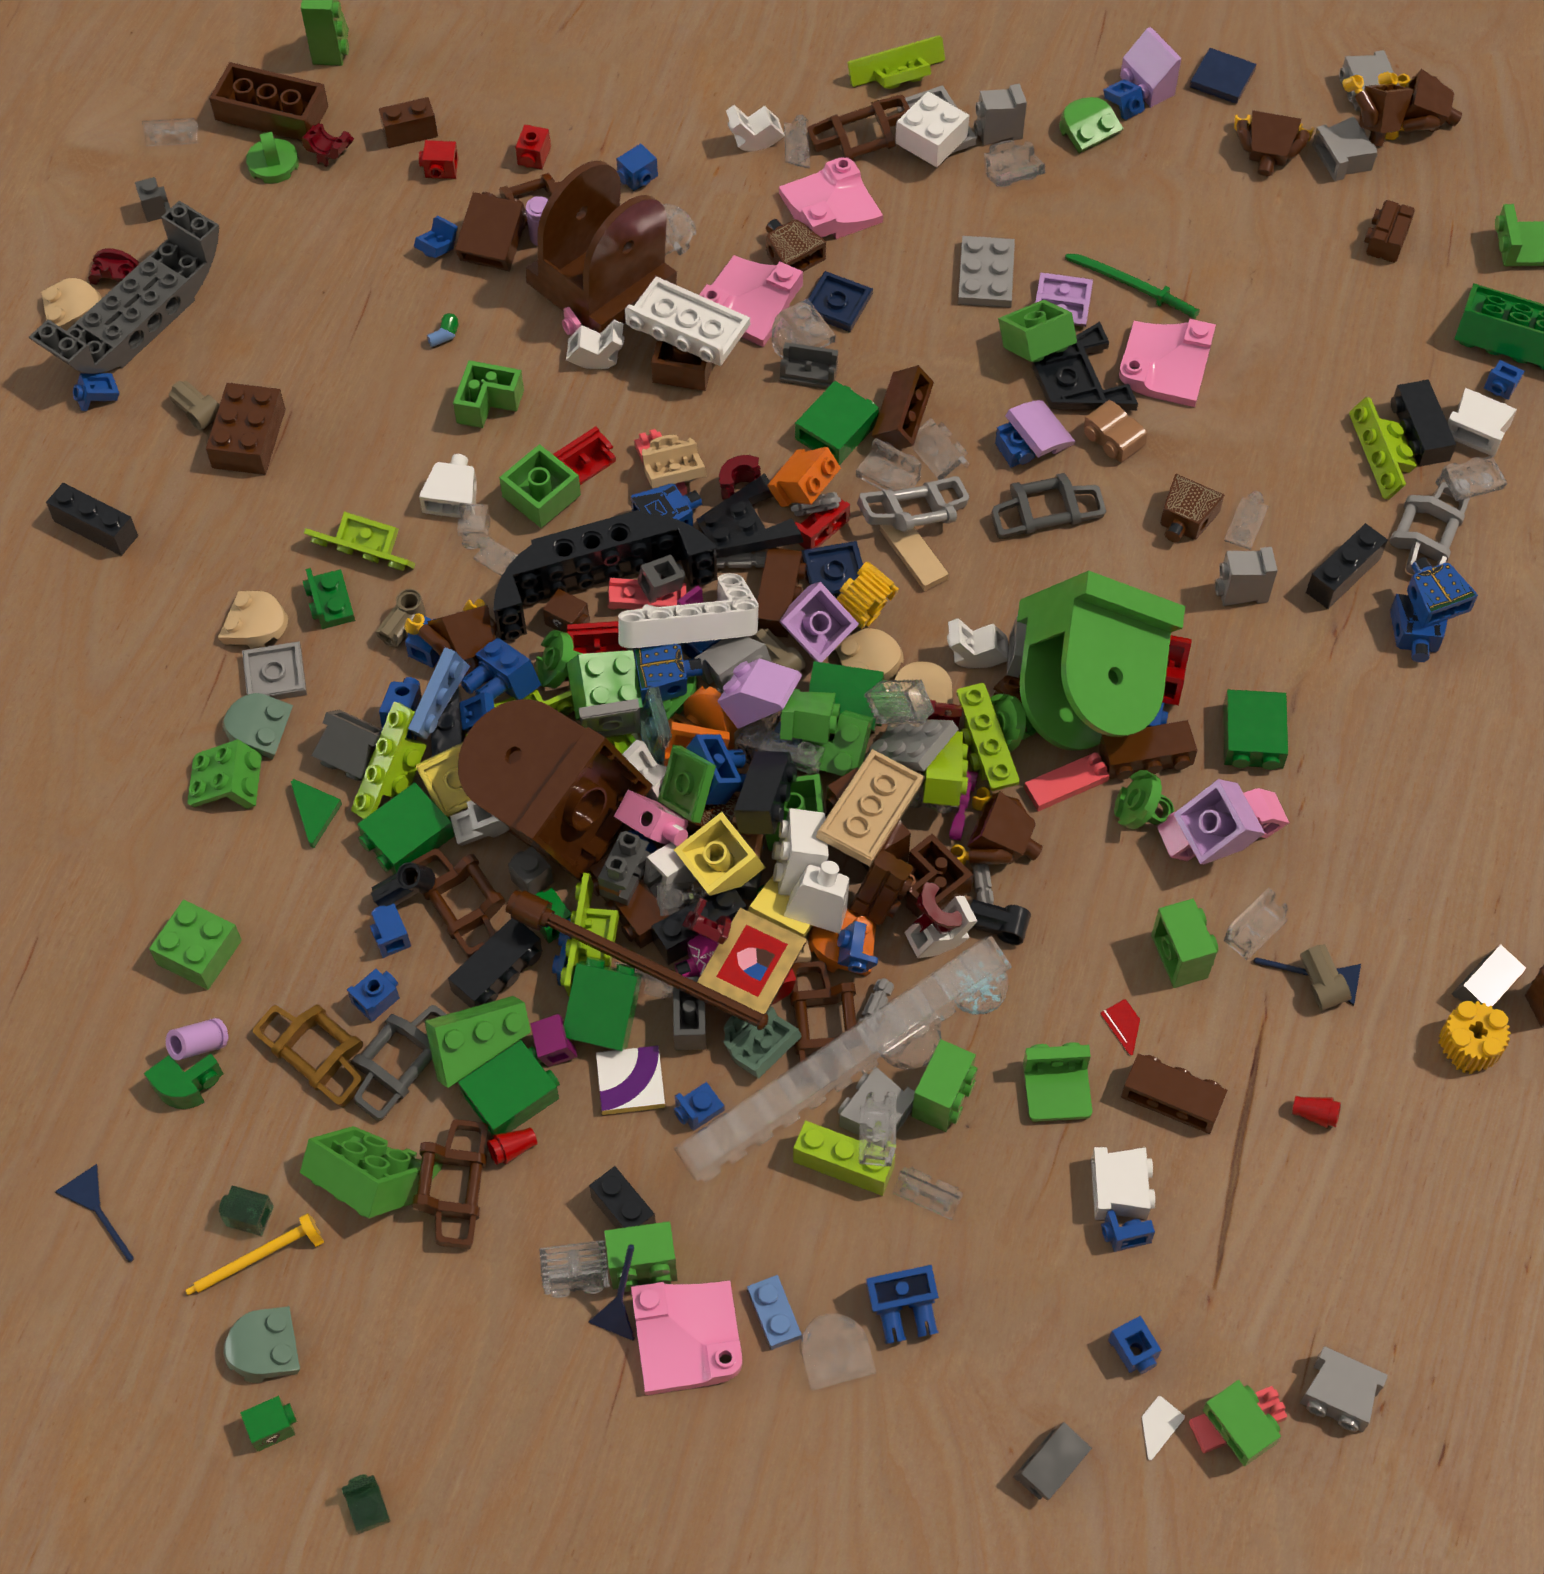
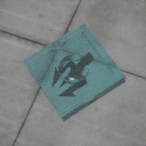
M659 687L648 688L642 704L643 707L640 710V735L656 763L662 765L665 749L669 747L672 734Z

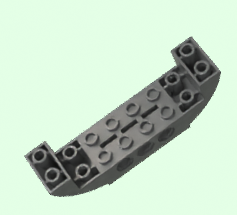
M178 201L161 216L167 240L67 331L47 320L29 336V339L74 369L84 373L98 374L110 371L116 367L123 368L195 301L194 297L202 286L216 253L219 225L181 201Z

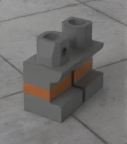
M627 831L620 833L598 877L600 896L628 906L639 884V880H641L644 874L646 857L651 854L645 851L649 842Z

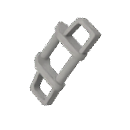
M954 476L926 482L923 486L897 491L887 489L861 493L857 504L868 524L893 525L895 529L904 532L913 530L916 526L931 523L955 522L957 519L956 510L966 507L969 495L960 478ZM952 488L959 499L945 503L940 490ZM925 497L932 510L929 513L911 516L910 513L903 512L899 501ZM881 502L887 514L873 513L868 503Z
M1442 482L1433 496L1409 495L1404 503L1405 511L1397 531L1392 533L1389 541L1396 548L1410 549L1406 564V571L1408 573L1415 574L1411 565L1416 561L1418 552L1437 561L1436 566L1448 561L1451 554L1450 546L1455 533L1465 518V511L1470 499L1468 493L1447 482ZM1441 493L1459 501L1458 509L1439 500ZM1426 512L1447 523L1440 543L1419 532H1408L1416 513Z

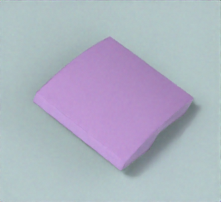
M1040 272L1035 303L1046 300L1072 312L1074 325L1086 327L1093 279Z
M1043 400L1018 405L1009 409L1005 415L1038 458L1051 451L1053 454H1056L1075 443V440Z

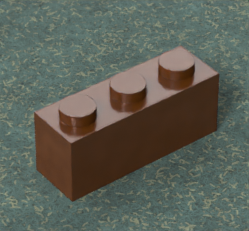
M919 365L899 370L892 374L872 433V437L887 453L914 445L934 381Z
M782 548L768 549L757 599L759 605L758 631L768 628L775 636L788 638L789 632L780 623V620L789 605L802 593V587L798 586L799 580L805 579L807 563H802V551Z
M1185 720L1146 727L1135 734L1124 737L1102 735L1099 753L1102 762L1107 766L1109 780L1116 778L1125 780L1140 770H1147L1157 774L1161 770L1172 768L1176 770L1185 769L1194 764L1197 747L1189 722Z
M608 857L589 867L594 884L593 893L597 897L600 896L598 877ZM642 878L639 880V884L628 906L603 897L606 901L605 907L607 910H618L619 920L623 924L621 928L626 938L630 942L635 941L640 949L653 942L651 926L669 916Z
M1138 1053L1124 1085L1121 1098L1210 1134L1228 1090L1222 1088L1219 1083L1213 1080H1202L1192 1076L1184 1068H1173L1163 1064L1154 1056H1143Z

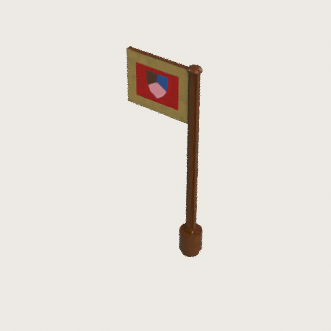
M515 890L506 905V912L511 914V918L537 931L542 927L547 928L549 926L756 1026L757 1030H763L767 1026L769 1020L767 1012L807 942L806 938L740 908L731 922L727 940L723 944L719 943L700 978L695 982L554 914V911L551 910V902L526 890L522 892Z

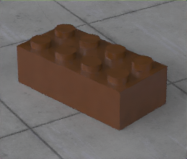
M232 62L228 63L209 98L214 118L217 121L258 131L272 132L275 135L302 141L303 136L313 125L321 122L329 107L324 84Z

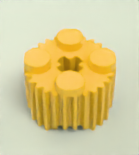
M868 561L857 572L859 576L855 580L849 578L839 590L841 594L836 598L859 623L857 627L861 629L866 625L869 627L881 614L880 611L888 602L886 598L891 601L899 590L892 580Z
M1464 1001L1456 1009H1453L1441 1029L1438 1043L1444 1048L1443 1053L1448 1054L1446 1058L1452 1059L1451 1063L1456 1066V1070L1462 1069L1463 1073L1467 1070L1469 1074H1472L1473 1071L1477 1070L1479 1072L1482 1068L1487 1070L1488 1067H1493L1494 1063L1499 1061L1508 1046L1511 1034L1508 1031L1510 1026L1506 1025L1508 1017L1504 1011L1493 1010L1492 1005L1487 1007L1486 1003L1481 1005L1479 1001H1476L1475 1004L1472 1001Z

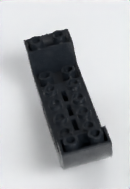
M641 509L532 539L531 545L518 554L508 565L499 580L493 606L498 638L503 641L514 640L527 634L523 605L525 604L531 605L539 600L550 598L558 588L565 592H571L578 589H588L593 585L609 581L610 578L639 574L641 565L668 555H672L675 562L681 561L690 587L707 585L717 580L716 546L703 533L689 524L662 515L643 514Z

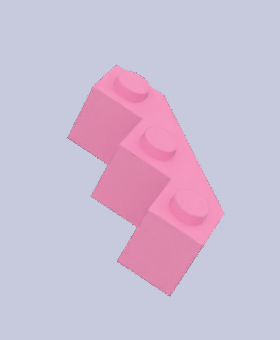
M1260 788L1243 793L1265 832L1261 836L1262 838H1268L1289 824L1276 793ZM1171 813L1167 816L1166 821L1157 826L1170 857L1189 861L1195 857V854L1174 814Z

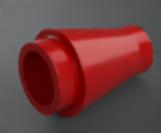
M1295 1096L1292 1114L1327 1129L1328 1126L1337 1127L1341 1102L1334 1101V1097Z
M531 1127L524 1130L495 1134L493 1139L487 1141L489 1153L496 1165L500 1163L506 1165L529 1148L537 1145V1138Z

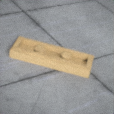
M880 525V532L924 591L948 580L949 573L915 528L903 532L895 529L893 525Z

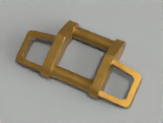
M319 1004L309 1008L297 1018L274 1005L253 1028V1033L271 1048V1052L277 1058L285 1059L309 1080L311 1087L316 1091L321 1090L341 1107H345L351 1101L365 1080L348 1061L361 1050L364 1042L357 1036L352 1037L326 1015V1010ZM277 1015H282L292 1021V1023L274 1043L264 1034V1030ZM316 1024L341 1043V1045L333 1050L318 1070L291 1049L307 1029L312 1028ZM343 1065L351 1073L354 1081L342 1096L337 1097L325 1085Z

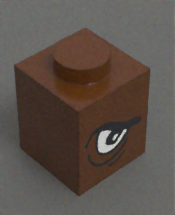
M559 588L543 608L545 625L557 631L567 633V624L590 622L588 603Z

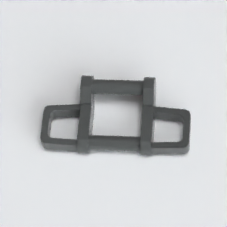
M1061 473L1056 474L1055 478L1020 484L1019 482L1010 484L1012 500L995 505L992 509L991 517L997 537L1004 539L1021 534L1035 533L1036 529L1065 523L1074 525L1083 521L1100 519L1104 517L1106 508L1099 486H1072L1066 474ZM1058 489L1063 497L1067 512L1033 519L1027 495ZM1092 494L1095 497L1098 510L1080 513L1075 495ZM1017 506L1022 526L1004 529L998 513Z
M429 1006L411 1023L399 1016L390 1014L385 1020L386 1025L361 1055L356 1054L351 1060L354 1067L367 1075L355 1094L354 1103L376 1121H382L400 1099H404L409 1093V1086L432 1060L428 1036L417 1027L431 1015L436 1017L447 1015L437 1006ZM396 1032L406 1036L423 1050L399 1080L372 1061ZM373 1078L394 1094L387 1105L380 1111L373 1108L362 1098Z

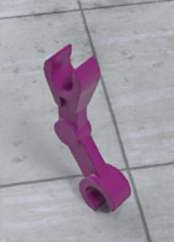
M967 770V793L960 797L959 811L955 815L949 833L950 839L958 841L962 839L965 826L964 814L969 805L970 793L975 791L978 772Z

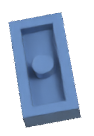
M778 1275L747 1286L748 1294L771 1350L802 1339L801 1331Z

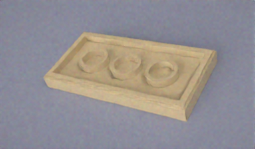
M872 749L818 830L816 838L871 866L924 783L925 777Z

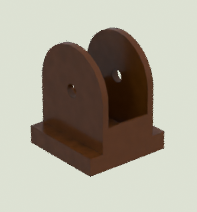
M591 161L581 165L566 176L548 199L538 224V259L526 267V283L562 311H564V308L570 307L581 325L601 333L613 320L623 324L626 323V307L629 304L633 306L636 304L656 276L676 285L677 271L665 263L667 219L664 206L649 195L633 197L620 205L621 182L618 172L604 161Z
M530 699L509 701L494 707L484 714L466 735L458 758L459 780L466 795L481 809L508 826L510 829L507 831L528 846H532L537 852L556 863L580 882H582L583 873H590L589 867L599 862L624 827L625 823L615 818L614 815L626 792L630 790L646 796L653 786L606 737L589 727L584 728L549 705Z

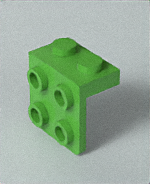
M1503 204L1500 215H1497L1495 219V230L1498 234L1499 250L1502 254L1504 266H1544V221L1518 222L1514 204Z
M239 739L197 753L192 762L187 803L192 807H197L228 797L246 809L256 806L262 754Z
M1070 1042L1058 1047L1037 1044L1031 1048H1026L1023 1070L1028 1115L1031 1121L1075 1120L1091 1117L1093 1110L1087 1070L1091 1057L1089 1045Z

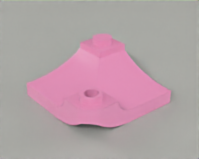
M837 158L826 162L820 172L779 186V195L794 219L802 222L821 238L833 234L835 239L883 222V214L865 188L860 170L849 158Z
M734 255L711 286L707 284L699 295L750 317V326L742 338L764 347L790 311L791 301L803 286V271L783 262H779L777 265H766Z
M1189 319V322L1181 324H1151L1134 321L1120 365L1119 378L1124 384H1129L1133 391L1144 396L1195 407L1216 324Z
M730 1281L703 1284H664V1282L631 1287L645 1395L714 1385L729 1381L740 1372L742 1368V1353ZM724 1354H727L732 1358V1360L727 1364H724L719 1360L720 1357Z

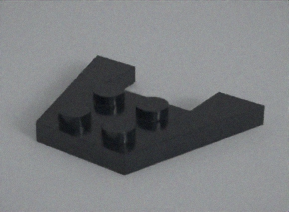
M1100 322L1077 334V343L1068 346L1065 351L1046 355L1043 360L1033 362L1032 369L1050 409L1096 410L1108 400H1111L1123 410L1137 411L1138 402L1130 385L1125 384L1103 390L1087 356L1088 353L1108 349L1109 340Z
M765 473L696 519L701 532L716 546L717 558L804 542L802 534L792 518L766 529L752 505L773 497L767 486L770 481Z

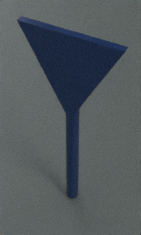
M1254 958V963L1308 976L1304 968ZM1361 964L1337 968L1338 974H1342L1348 984L1352 997L1348 1002L1353 1006L1355 1004Z
M97 1164L55 1191V1193L94 1211L129 1262L133 1261L134 1257L101 1210Z
M630 1244L627 1248L617 1296L590 1319L588 1323L634 1341L635 1338L623 1302V1295L634 1252V1245Z

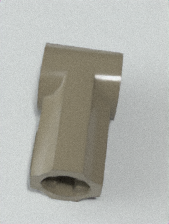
M179 380L172 385L169 393L170 400L186 413L190 422L198 430L202 431L215 421L219 404L212 396L202 395L187 381L181 382Z
M405 589L401 591L396 597V606L376 630L377 637L391 647H398L408 634L404 628L406 619L410 618L413 622L414 615L417 613L426 616L422 597L417 590Z
M768 628L760 629L753 636L752 639L766 644L772 663L799 672L806 667L805 660L798 650L794 647L787 648Z
M1325 944L1313 946L1300 953L1302 963L1312 982L1311 989L1321 1011L1352 999L1348 984L1343 975L1338 974Z

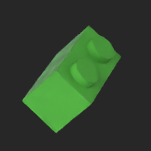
M1237 1380L1207 1401L1202 1411L1245 1467L1275 1446L1280 1440L1281 1435L1279 1433L1280 1427L1274 1417L1269 1413L1265 1415L1257 1404L1259 1399L1252 1388L1248 1385L1244 1387L1240 1380Z

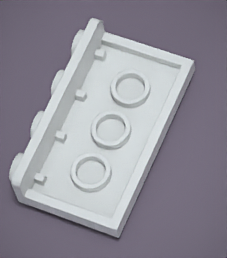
M657 276L634 306L629 304L625 309L626 324L632 329L647 333L659 341H665L676 346L681 351L692 353L706 362H712L719 366L723 364L750 326V317Z

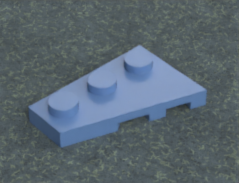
M444 648L408 727L418 737L427 740L430 733L434 732L438 719L470 667L456 651Z

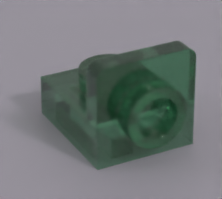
M366 1474L356 1476L348 1481V1485L341 1488L358 1534L391 1522L379 1483L374 1475L369 1477Z

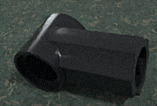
M412 862L404 863L399 867L397 873L372 887V898L378 906H389L391 904L396 906L417 893L424 894L429 892L435 884V874L429 867ZM418 873V878L414 883V877Z
M973 899L970 907L978 922L972 928L996 934L1001 941L1007 944L1020 945L1024 942L1031 918L1029 910L1018 905H1007L1004 908Z

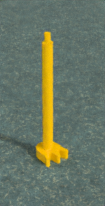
M306 1213L299 1217L301 1225L193 1283V1286L186 1289V1293L188 1295L196 1291L199 1293L305 1235L308 1236L315 1247L323 1244L324 1240L315 1224V1220L309 1213Z

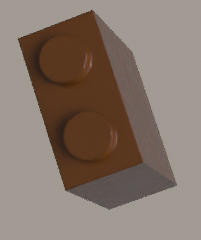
M473 192L455 247L459 259L465 262L510 271L527 218L524 204L512 197L503 199L489 192H482V194Z

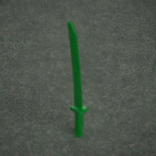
M1065 254V260L1108 276L1157 299L1156 305L1160 307L1163 303L1168 304L1193 319L1200 312L1194 306L1171 295L1168 286L1161 290L1136 277L1086 256Z

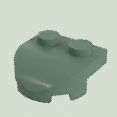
M261 693L245 695L234 702L228 709L223 720V732L225 731L230 742L239 739L261 753L262 756L273 759L293 705Z
M771 1006L767 1012L769 1017L768 1024L763 1030H757L756 1026L733 1015L724 1026L725 1038L723 1042L732 1060L758 1079L802 1037L799 1029L777 1016L774 1008Z
M290 1306L251 1311L236 1321L226 1337L223 1349L224 1359L230 1370L234 1369L239 1375L244 1377L245 1381L251 1383H262L264 1378L298 1374L300 1365Z

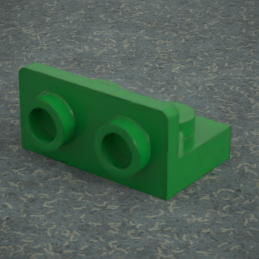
M311 568L305 569L308 579L303 580V585L307 597L313 596L314 602L309 603L313 620L319 619L322 629L355 621L341 569L313 576Z

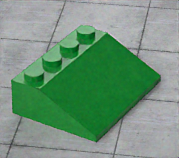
M1473 283L1454 340L1459 341L1461 345L1466 347L1477 346L1483 348L1492 355L1503 354L1510 356L1519 363L1530 362L1544 370V304Z

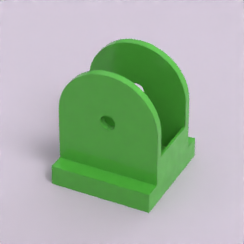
M1086 571L1020 599L1017 622L1027 625L1020 673V696L1024 711L1034 729L1054 746L1071 751L1085 750L1100 744L1102 735L1124 737L1145 729L1155 719L1162 705L1170 636L1172 632L1183 629L1185 606L1091 571Z

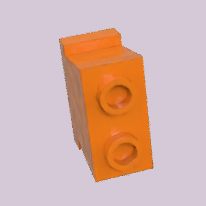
M828 447L810 451L799 449L794 452L767 486L781 507H787L791 503L812 505L841 467Z

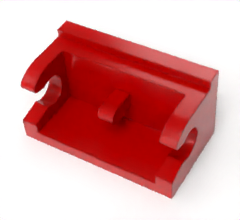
M596 426L553 454L579 475L580 485L616 462L615 455L610 451L613 448L612 444Z
M841 499L838 508L813 513L800 524L795 522L804 541L798 544L806 550L821 546L850 521V504Z
M618 621L567 624V633H569L573 640V651L583 654L627 651V648L620 646L618 642Z

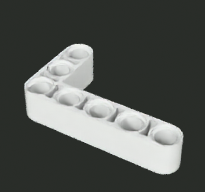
M733 573L722 574L718 577L717 601L621 612L618 615V642L620 646L625 648H642L752 636L758 632L759 605L742 576Z

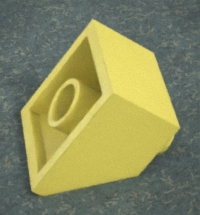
M723 812L719 813L673 849L709 896L742 887L766 868Z

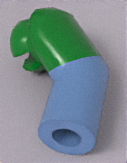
M451 313L443 315L440 329L427 335L431 347L454 339L459 325L456 315Z

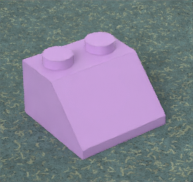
M1149 27L1123 57L1120 76L1122 80L1124 79L1140 86L1143 100L1149 107H1152L1175 95L1181 57Z
M821 582L809 585L789 605L780 620L784 628L816 662H823L859 625Z
M760 658L750 663L745 661L734 668V675L723 686L724 691L717 702L739 729L783 710L802 675L797 670Z
M1216 780L1173 813L1199 863L1203 865L1242 851L1265 834L1238 783Z

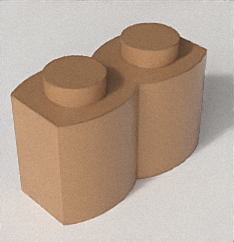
M1108 400L1085 417V435L1090 441H1095L1102 445L1105 453L1110 458L1123 462L1146 445V430L1135 419L1129 417L1118 404L1111 400Z

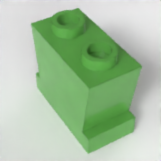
M794 689L781 713L780 739L792 740V738L828 744L830 733H836L840 715V704H835L836 693L800 692V689Z

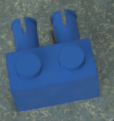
M500 638L489 642L475 654L479 661V666L464 676L460 683L469 694H472L474 691L476 695L482 692L492 693L493 700L504 692L515 700H520L541 686L531 660Z
M720 734L695 735L686 749L716 765L706 805L726 804L733 794L741 792L747 774H739L736 768H742L745 765L746 756L743 754L744 751L741 749L727 750Z
M932 1265L866 1278L872 1313L876 1312L881 1317L885 1344L895 1342L892 1328L895 1329L897 1342L906 1340L899 1311L903 1310L902 1306L908 1305L909 1308H913L918 1337L927 1336L925 1321L928 1325L929 1335L939 1333L932 1303H935V1300L939 1298Z

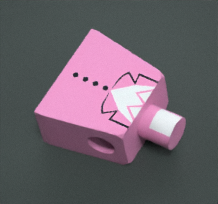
M630 790L626 792L614 815L615 818L649 839L665 845L671 842L679 846L688 838L686 830L688 821L663 804ZM650 812L653 819L651 823L642 818L644 813Z

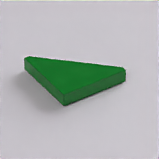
M293 779L291 784L310 847L315 848L340 809L342 802L341 799Z

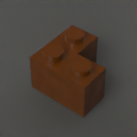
M933 834L909 851L908 864L915 868L914 874L920 880L907 891L906 907L917 918L923 915L916 906V900L925 882L934 883L940 888L936 893L935 900L941 910L955 896H965L971 891L974 874Z

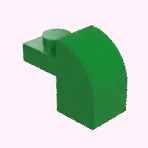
M210 1053L185 1072L168 1055L144 1072V1075L154 1091L167 1105L177 1109H190L204 1103L200 1091L214 1086L218 1082L219 1077L224 1075L217 1060Z

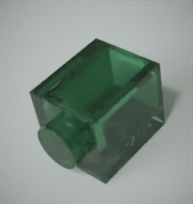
M232 1185L229 1194H225L220 1202L219 1213L226 1226L262 1236L274 1205L268 1195Z

